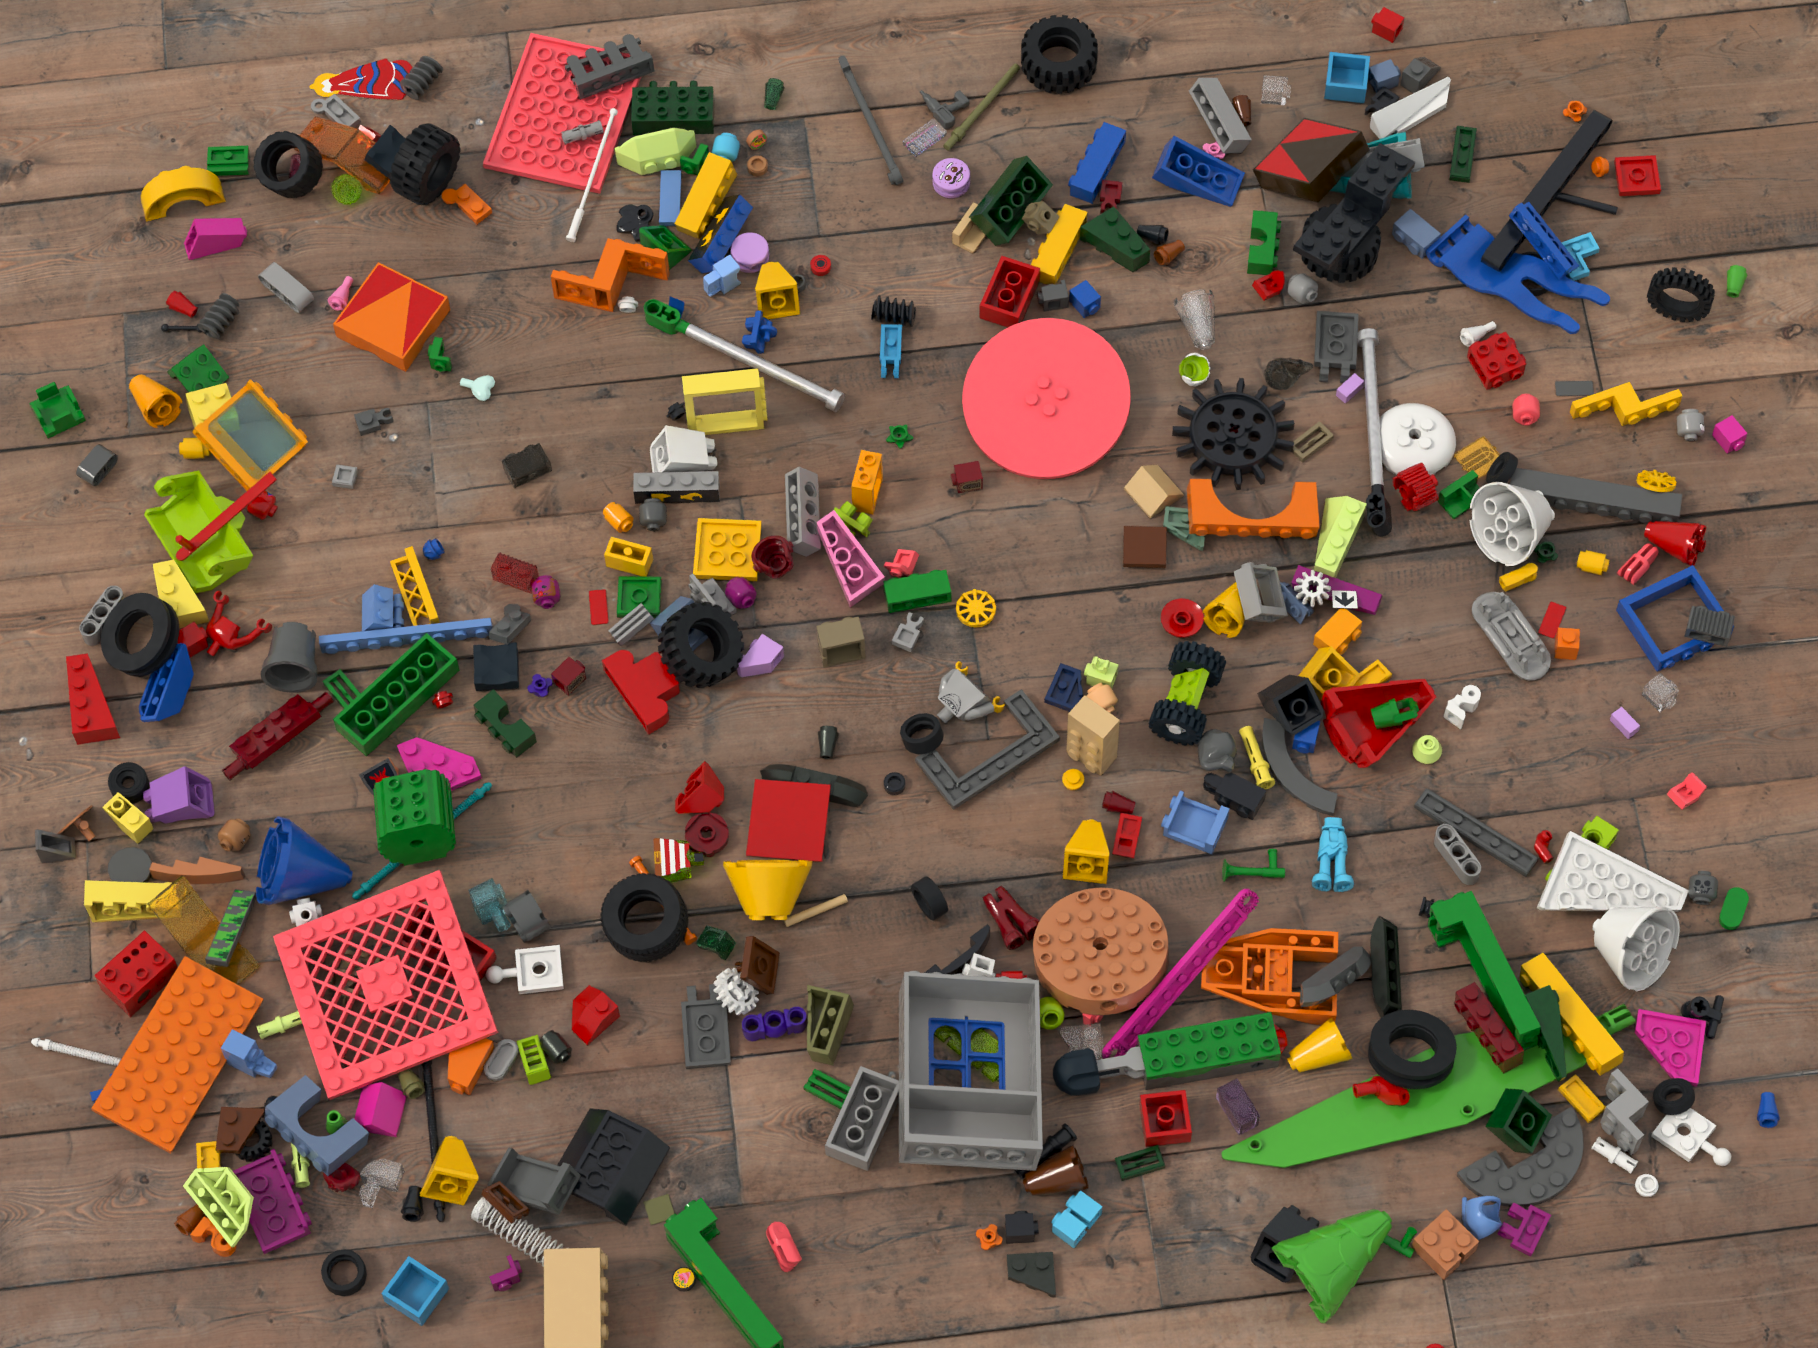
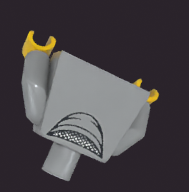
M958 661L955 669H952L941 678L938 699L945 707L937 716L946 724L954 715L962 721H969L992 712L1000 713L1003 711L1005 704H996L1001 698L996 696L992 703L989 702L991 699L967 677L968 666L960 669L962 662Z

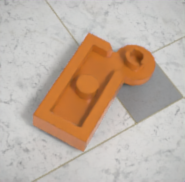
M466 184L457 190L450 188L442 192L444 203H456L476 225L492 214V209Z

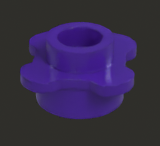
M535 674L532 677L531 685L527 687L528 692L534 693L538 697H545L553 682L550 678L545 679L540 674Z

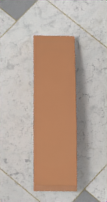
M199 857L197 864L175 860L173 867L152 862L149 869L153 879L173 883L215 884L243 880L245 877L241 866Z

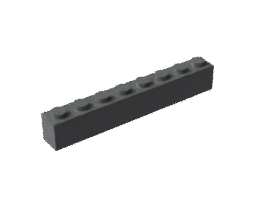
M1516 468L1509 482L1510 485L1532 491H1541L1549 505L1560 510L1570 509L1576 510L1579 513L1589 512L1599 516H1614L1622 520H1639L1642 523H1649L1650 521L1678 522L1680 517L1682 494L1656 492L1640 487Z

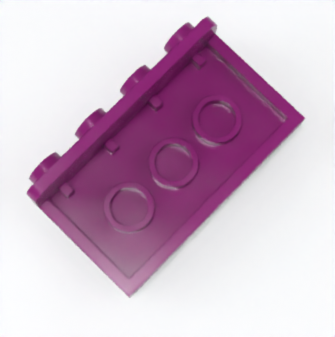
M275 1149L270 1150V1155L233 1171L254 1197L249 1220L264 1254L311 1234L308 1226L312 1225L308 1213H302L299 1207L304 1205L299 1193H293L291 1186H294L295 1183L290 1172L285 1174L283 1170L286 1162L282 1153L277 1154Z

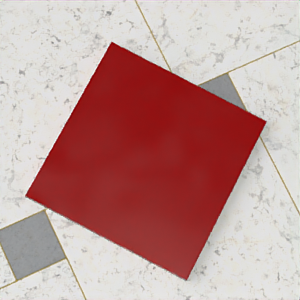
M755 779L746 856L822 862L831 785Z

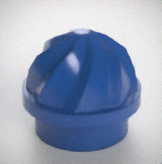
M437 538L429 539L423 546V555L430 560L439 559L445 553Z

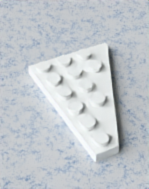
M1570 831L1566 835L1537 909L1551 911H1608L1613 906L1616 908L1663 906L1674 912H1679L1683 907L1689 890Z

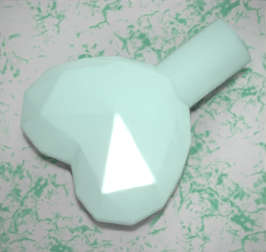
M489 375L478 377L474 381L462 378L460 381V386L471 388L473 395L480 401L490 398V389L495 385L494 378Z

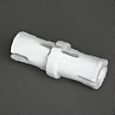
M1601 1137L1597 1138L1591 1148L1609 1159L1608 1162L1611 1164L1614 1162L1630 1174L1638 1164L1637 1160L1623 1153L1620 1147L1612 1146L1601 1139Z

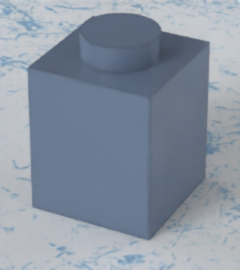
M1391 59L1369 67L1368 81L1375 93L1383 86L1387 89L1398 86L1401 73L1398 66H1395Z

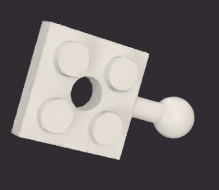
M560 945L515 950L516 968L501 969L499 966H491L486 971L487 980L494 984L499 983L503 978L517 977L519 994L564 989ZM538 965H543L546 968L542 974L534 973L533 969Z
M1691 1108L1678 1115H1666L1652 1132L1651 1137L1688 1162L1693 1159L1700 1148L1712 1155L1714 1162L1719 1166H1726L1731 1161V1153L1727 1149H1717L1706 1141L1715 1130L1716 1125ZM1681 1126L1687 1127L1690 1130V1134L1683 1136L1678 1133L1677 1129Z

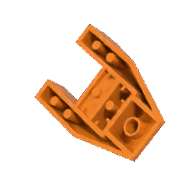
M1270 928L1229 938L1202 969L1201 989L1266 1013L1271 1012L1273 1015L1309 1024L1322 1025L1330 1018L1335 1022L1337 1016V994L1321 1004L1301 1007L1300 992H1292L1293 961L1331 963L1337 959L1338 932Z

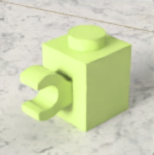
M1094 657L1091 664L1087 663L1084 675L1087 676L1086 684L1095 686L1102 682L1103 685L1108 684L1113 688L1118 675L1119 664Z

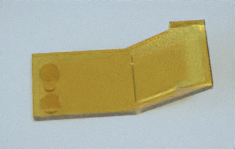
M181 875L147 903L191 960L237 985L260 966L251 953L239 942L228 967L206 963L205 958L220 922L184 876Z

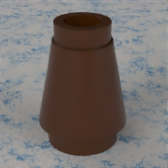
M1247 95L1234 97L1232 105L1244 127L1251 125V100L1248 99Z

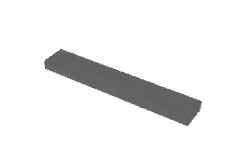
M1427 788L1414 805V808L1441 825H1451L1460 837L1527 877L1539 859L1534 854Z

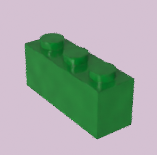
M933 570L925 574L915 573L908 577H893L883 581L888 613L952 602L947 570Z

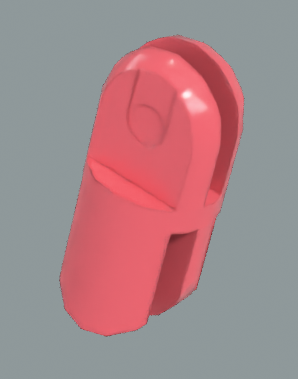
M1650 543L1645 544L1637 554H1633L1618 570L1617 574L1620 577L1624 576L1626 581H1631V584L1635 585L1649 570L1650 565L1658 556L1659 551L1657 547H1653V544Z
M776 1221L771 1223L766 1230L767 1239L781 1269L788 1273L802 1258L786 1225Z

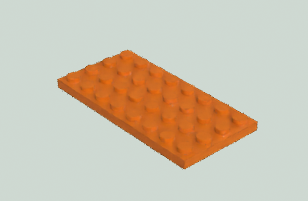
M184 956L95 1101L91 1111L171 1154L227 1062L221 1051L223 1043L232 1029L244 1034L263 1003V998Z

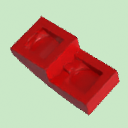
M1125 813L1120 814L1112 855L1134 859L1142 817Z

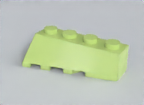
M1349 496L1325 499L1314 571L1322 572L1334 578L1337 577L1365 516L1367 503Z

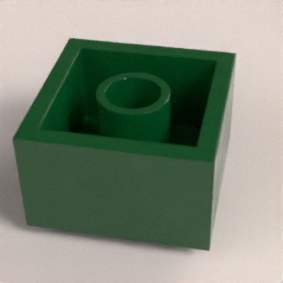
M1505 1088L1485 1127L1514 1152L1533 1153L1552 1114L1526 1091Z

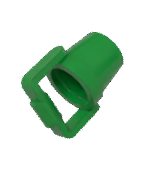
M1393 698L1371 709L1377 730L1402 726L1403 721L1417 717V712L1419 711L1418 704L1413 698H1406L1397 702ZM1406 707L1410 708L1409 711L1399 713L1400 709Z

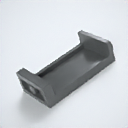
M508 1148L491 1177L488 1186L501 1181L523 1204L559 1215L581 1175L570 1164L563 1162L561 1166L520 1155L513 1148Z

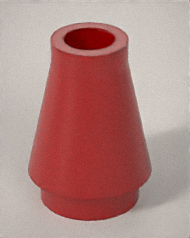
M174 290L167 298L166 305L169 306V309L187 315L190 318H193L198 311V307L182 292Z

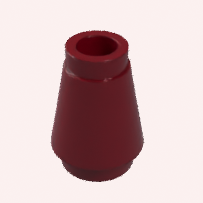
M1113 790L1112 792L1106 791L1102 808L1106 809V812L1132 814L1136 802Z

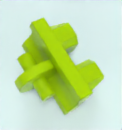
M848 501L840 509L834 508L854 537L856 533L852 531V528L866 538L868 537L870 532L867 529L873 520L870 516L862 512L856 521L851 517L857 508Z

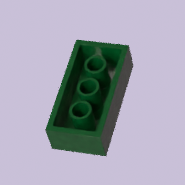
M1028 156L1016 158L1006 168L969 218L995 246L1009 243L1024 223L1022 217L1025 214L1026 207L1031 203L1040 202L1053 184Z

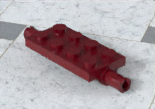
M325 691L313 702H307L298 694L290 698L287 703L273 711L263 721L254 725L251 730L237 738L229 746L237 756V759L222 769L223 774L231 781L232 778L244 769L248 770L249 768L253 769L322 717L320 712L334 703L332 697Z

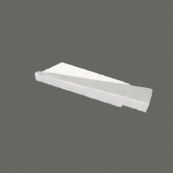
M1446 77L1371 115L1370 129L1379 139L1390 136L1393 132L1395 134L1405 132L1446 108L1451 79Z

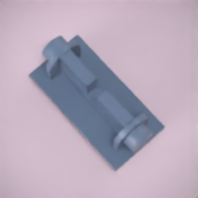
M1280 582L1287 612L1299 624H1302L1306 615L1309 617L1314 613L1313 607L1308 602L1306 605H1303L1302 601L1304 598L1297 599L1296 595L1298 593L1294 591L1289 583Z

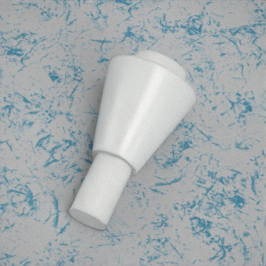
M1492 321L1483 326L1463 328L1460 340L1464 345L1470 347L1474 342L1482 339L1486 333L1496 329V324Z

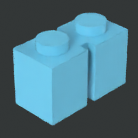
M1081 1190L1076 1196L1073 1194L1068 1199L1065 1205L1068 1208L1062 1213L1058 1212L1051 1222L1053 1224L1052 1233L1072 1248H1075L1087 1233L1085 1229H1090L1102 1215L1103 1206Z

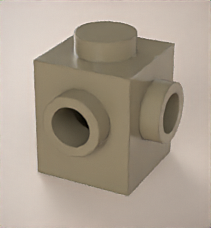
M1044 201L1029 204L1025 209L1022 220L1030 230L1037 234H1045L1051 232L1059 216Z

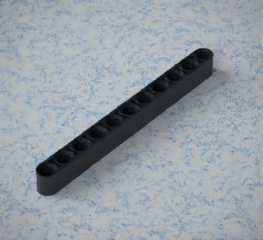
M1593 110L1522 202L1523 205L1530 202L1542 217L1607 133L1613 120ZM1511 218L1481 258L1482 263L1498 272L1503 269L1526 239Z

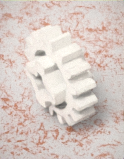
M727 968L716 976L717 980L713 983L717 986L714 992L719 994L716 999L722 1000V1007H729L730 1013L735 1010L738 1016L741 1013L746 1015L756 1007V1003L759 1001L756 995L759 994V991L754 990L752 985L740 979L741 971L738 973L736 968L732 970Z

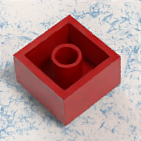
M1186 1090L1140 1095L1139 1106L1145 1147L1191 1142L1192 1130Z

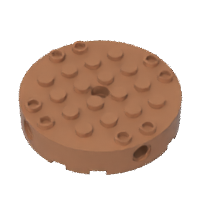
M1091 888L1072 893L1060 899L1047 910L1039 921L1034 934V963L1036 974L1042 987L1066 1008L1078 1009L1080 1013L1111 1015L1136 1007L1137 1003L1148 997L1167 973L1169 963L1168 935L1163 920L1149 903L1123 890Z

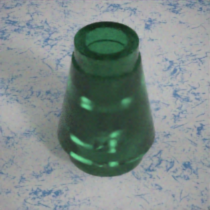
M770 78L765 83L764 107L766 109H776L785 89L783 81Z

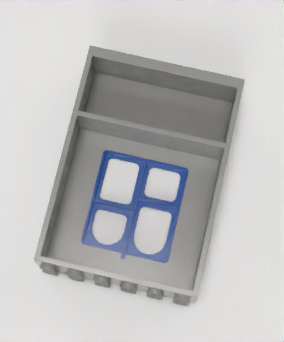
M904 972L899 991V1163L1036 1171L1043 1150L1039 980H1032L1031 978L1014 979L1006 976L998 978L985 975H950L940 972ZM950 1026L960 1033L961 1060L950 1061L934 1058V1032L938 1028ZM980 1028L993 1031L998 1038V1052H973L971 1050L972 1033ZM971 1062L997 1063L999 1066V1089L971 1088ZM934 1070H959L962 1074V1087L934 1086Z

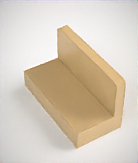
M974 202L952 232V243L971 253H975L986 237L969 218L978 206Z

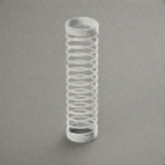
M482 1197L475 1205L471 1219L477 1223H482L483 1227H488L489 1231H494L495 1235L500 1234L501 1239L506 1238L507 1243L512 1242L513 1247L518 1246L519 1251L524 1250L525 1255L530 1254L531 1259L536 1258V1262H542L544 1267V1256L541 1261H538V1256L543 1253L544 1249H550L553 1244L552 1249H554L557 1245V1240H554L549 1245L551 1236H548L543 1241L545 1232H542L537 1237L539 1228H536L531 1233L533 1224L526 1228L527 1220L520 1224V1219L511 1231L517 1219L512 1224L509 1222L505 1227L508 1220L504 1217L499 1223L503 1216L500 1212L493 1219L498 1211L495 1208L487 1216L492 1205ZM491 1216L489 1224L484 1225V1221ZM498 1218L495 1228L490 1229V1225ZM504 1222L501 1232L496 1233V1229ZM525 1223L524 1227L522 1228V1230H521V1231L519 1232V1234L517 1235L519 1229H520L521 1226ZM510 1226L507 1235L502 1237V1233ZM530 1228L528 1234L524 1237L525 1233ZM516 1230L513 1239L508 1241V1237ZM523 1232V1234H522V1236H521V1238H520V1240H519V1243H518L517 1245H514V1241H515V1240L521 1235V1233ZM529 1236V1238H528V1240H527V1242H526V1244H525V1247H524L523 1249H520V1245H521V1244L527 1239V1237ZM535 1240L531 1248V1251L529 1253H526V1248H528ZM541 1244L536 1256L532 1257V1252ZM560 1244L556 1249H562L563 1244Z

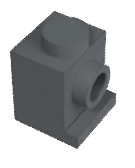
M1061 280V284L1043 286L1041 291L1037 292L1038 304H1042L1044 312L1068 308L1069 296L1065 280Z

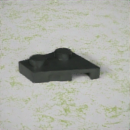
M1053 1252L1007 1254L1008 1280L1018 1284L1023 1283L1030 1289H1037L1047 1293L1050 1297H1056Z

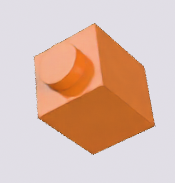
M1558 627L1555 637L1554 658L1576 660L1579 651L1580 629Z

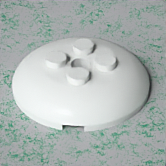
M1406 403L1389 409L1379 418L1382 464L1386 466L1389 472L1397 475L1399 472L1422 462L1428 474L1435 475L1436 472L1446 467L1452 460L1456 448L1455 432L1449 420L1438 410L1424 404Z

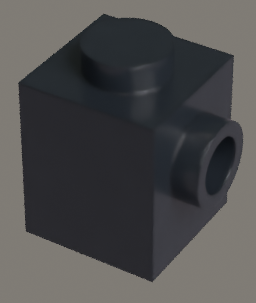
M1016 1211L1014 1214H1005L1006 1244L1034 1242V1234H1039L1038 1220L1033 1221V1213Z

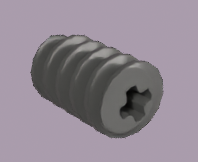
M422 56L419 62L410 70V73L406 74L405 79L401 80L400 86L407 96L419 100L418 95H423L424 90H428V84H433V78H438V73L443 72V67L433 58Z
M221 293L219 299H216L214 305L210 307V311H207L205 317L201 318L200 323L197 324L198 328L207 336L219 340L220 335L217 331L224 333L225 329L222 325L229 327L230 324L227 319L234 321L235 318L232 314L238 315L240 313L236 308L239 307V303L232 296Z

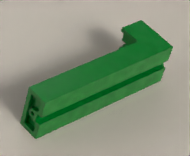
M1460 892L1454 895L1453 898L1434 902L1430 906L1429 914L1431 917L1428 919V928L1438 948L1460 941L1491 1005L1525 1051L1537 1046V1035L1540 1033L1541 1026L1473 892Z
M703 1199L692 1200L684 1207L685 1210L678 1215H671L664 1224L667 1241L694 1272L696 1278L751 1348H784L781 1335L708 1244L710 1240L720 1234V1231L716 1228L715 1223L718 1218Z

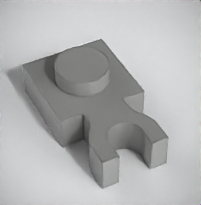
M911 612L907 615L906 625L900 623L892 639V645L912 652L920 636V631L917 629L924 623V617L921 616L917 622L911 621L913 618V613Z

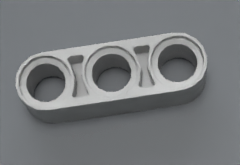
M275 262L271 263L258 275L260 282L297 313H300L314 300L312 293Z
M110 586L105 589L81 622L79 630L87 645L94 646L101 642V633L107 616L125 598L120 587Z
M1442 824L1437 827L1434 837L1435 847L1462 883L1466 885L1475 884L1481 872L1480 862L1451 825ZM1441 835H1446V836H1448L1450 839L1444 840V839H1442L1440 836H1441ZM1458 852L1462 854V856L1456 857L1453 855V853ZM1471 869L1475 874H1468L1465 870Z

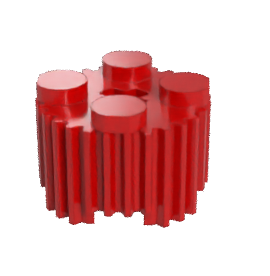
M1422 462L1399 472L1396 477L1392 478L1395 490L1399 489V493L1403 497V500L1400 502L1407 511H1418L1439 500L1435 490L1436 486H1438V481L1435 475L1428 474Z

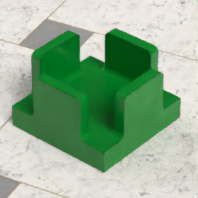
M55 382L45 385L36 390L38 399L29 403L48 439L86 421L69 385L60 389L57 388Z

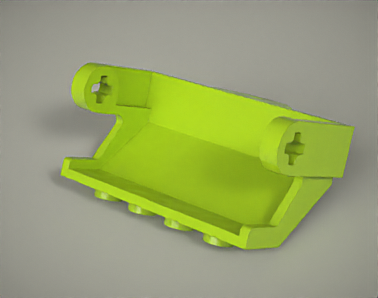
M200 471L166 476L155 483L154 489L160 497L173 496L162 506L147 509L144 516L172 560L174 559L195 594L213 590L239 571L248 568L253 554L239 534L245 520L242 512L238 513L189 557L179 561L176 558V553L182 546L176 542V536L182 535L190 541L233 504L234 501L222 496L216 497Z

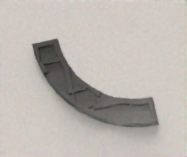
M1264 718L1262 743L1266 761L1269 763V768L1278 783L1293 798H1297L1306 804L1307 807L1333 816L1338 793L1325 790L1313 784L1299 772L1286 748L1285 729L1277 720Z

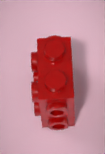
M1507 332L1493 334L1489 339L1482 342H1474L1468 349L1467 358L1486 390L1498 388L1505 382L1517 380L1524 375L1527 364L1523 354L1518 352L1514 339L1510 338Z

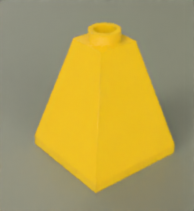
M779 262L762 264L755 287L758 311L761 310L763 317L766 319L799 315L800 307L795 279Z
M1093 819L1083 820L1065 847L1063 879L1107 884L1109 850L1101 822Z
M455 1136L444 1138L421 1189V1197L464 1206L478 1181V1174L463 1140H459Z

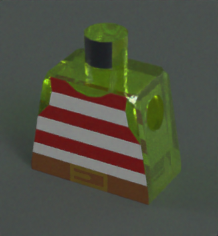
M653 839L656 876H661L670 881V883L678 882L692 877L691 866L704 865L703 852L690 853L688 841Z

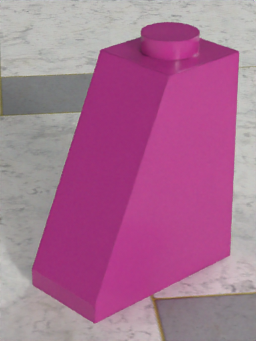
M194 219L184 242L188 260L241 247L244 238L247 236V229L243 226L242 219Z

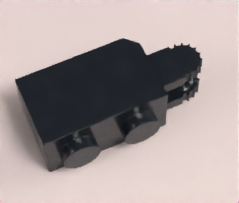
M1232 772L1225 774L1223 778L1216 774L1214 775V773H1206L1204 777L1203 788L1215 795L1214 801L1219 806L1222 805L1236 811L1242 818L1253 820L1265 801V789Z

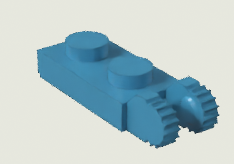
M881 324V378H886V364H894L893 376L894 378H899L902 325Z

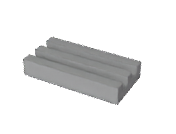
M641 603L608 631L617 643L622 646L654 620V618Z

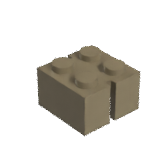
M846 617L841 621L824 622L816 626L818 648L824 668L866 658L865 639L859 617Z

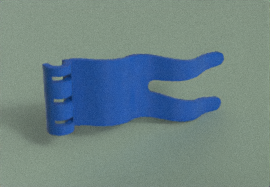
M1464 215L1426 250L1427 258L1432 264L1437 267L1444 265L1467 287L1481 293L1500 296L1529 317L1543 323L1559 326L1570 334L1578 333L1580 325L1569 315L1553 310L1539 301L1522 284L1523 280L1530 279L1555 294L1570 298L1588 299L1600 306H1606L1610 302V296L1595 286L1578 283L1566 276L1559 280L1544 260L1531 255L1514 253L1500 272L1481 262V258L1495 238L1481 225L1477 224L1474 227L1467 215ZM1448 240H1450L1452 244H1454V246H1451Z

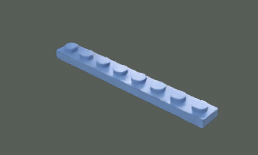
M491 618L323 635L319 636V645L322 653L335 654L338 651L355 652L359 649H379L385 646L400 647L404 644H415L426 633L438 643L451 639L485 638L489 636V631L493 628Z

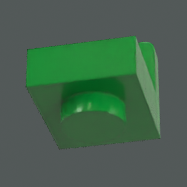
M700 143L693 159L681 156V169L688 174L698 175L709 153L708 145Z
M434 337L433 344H430L428 348L431 369L439 372L452 370L451 359L443 357L445 351L443 338Z

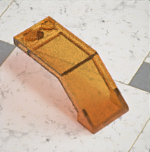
M315 116L299 135L317 147L322 159L337 164L358 180L365 190L380 194L390 182L388 177L364 160L366 154L376 142L359 129Z

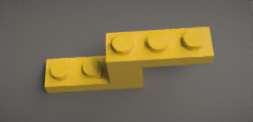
M1628 382L1573 401L1570 414L1573 419L1583 418L1592 412L1604 411L1612 406L1622 426L1627 424L1633 425L1641 419L1653 418L1661 412L1677 409L1680 406L1682 394L1677 389L1640 402L1631 383Z

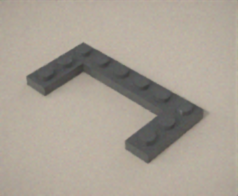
M1022 689L1005 699L1004 704L1027 734L959 779L936 750L920 754L915 758V762L953 810L1060 741V736Z

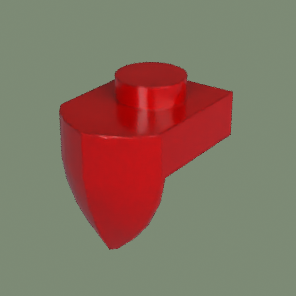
M1276 270L1254 281L1252 286L1263 301L1281 293L1285 285L1284 271Z

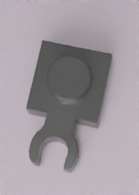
M373 408L354 414L360 435L381 430L380 424L392 423V416L384 417L387 414H391L390 408H384L379 413H375Z

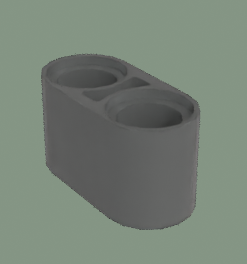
M98 444L80 463L76 475L91 485L97 486L116 465L118 455Z

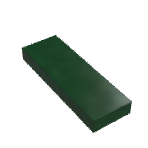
M1456 127L1449 180L1470 182L1477 128Z

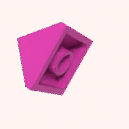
M383 1082L362 1087L354 1119L369 1133L397 1137L407 1096L402 1091Z

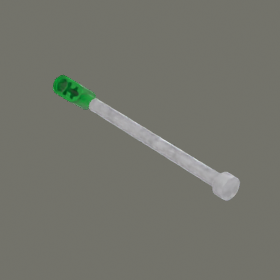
M651 299L644 304L645 320L649 325L671 335L681 332L825 402L826 408L837 412L842 406L845 393L837 389L829 391L680 318V313L677 309L659 300Z

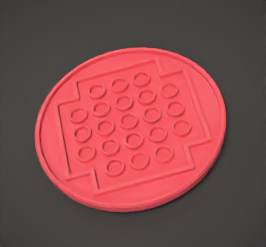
M1039 318L1023 321L1004 329L992 337L980 349L966 374L962 404L966 425L973 440L991 461L1003 469L1020 476L1035 479H1056L1084 471L1100 461L1114 447L1122 435L1128 420L1131 393L1128 375L1122 360L1102 336L1088 327L1073 321L1057 318Z

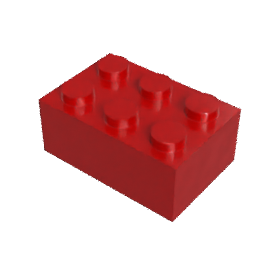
M1001 256L979 305V318L1005 327L1022 322L1039 285L1040 268Z

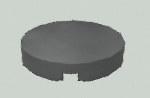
M126 847L111 857L108 863V874L111 881L147 883L151 877L149 869L152 862L149 855L143 850L136 847Z

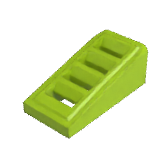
M538 1035L516 1041L530 1085L551 1078ZM535 1045L537 1046L535 1048L524 1051L525 1048L532 1047Z

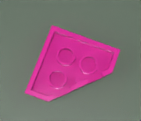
M418 737L397 745L408 773L424 769L440 771V774H444L445 778L449 779L451 791L482 779L472 756Z
M1638 1009L1635 1026L1637 1037L1670 1078H1682L1687 1080L1692 1086L1697 1087L1706 1021Z

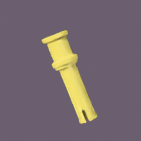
M1245 726L1239 730L1251 762L1250 772L1254 774L1257 786L1265 790L1275 785V780L1271 778L1268 770L1269 763L1263 759L1253 727Z

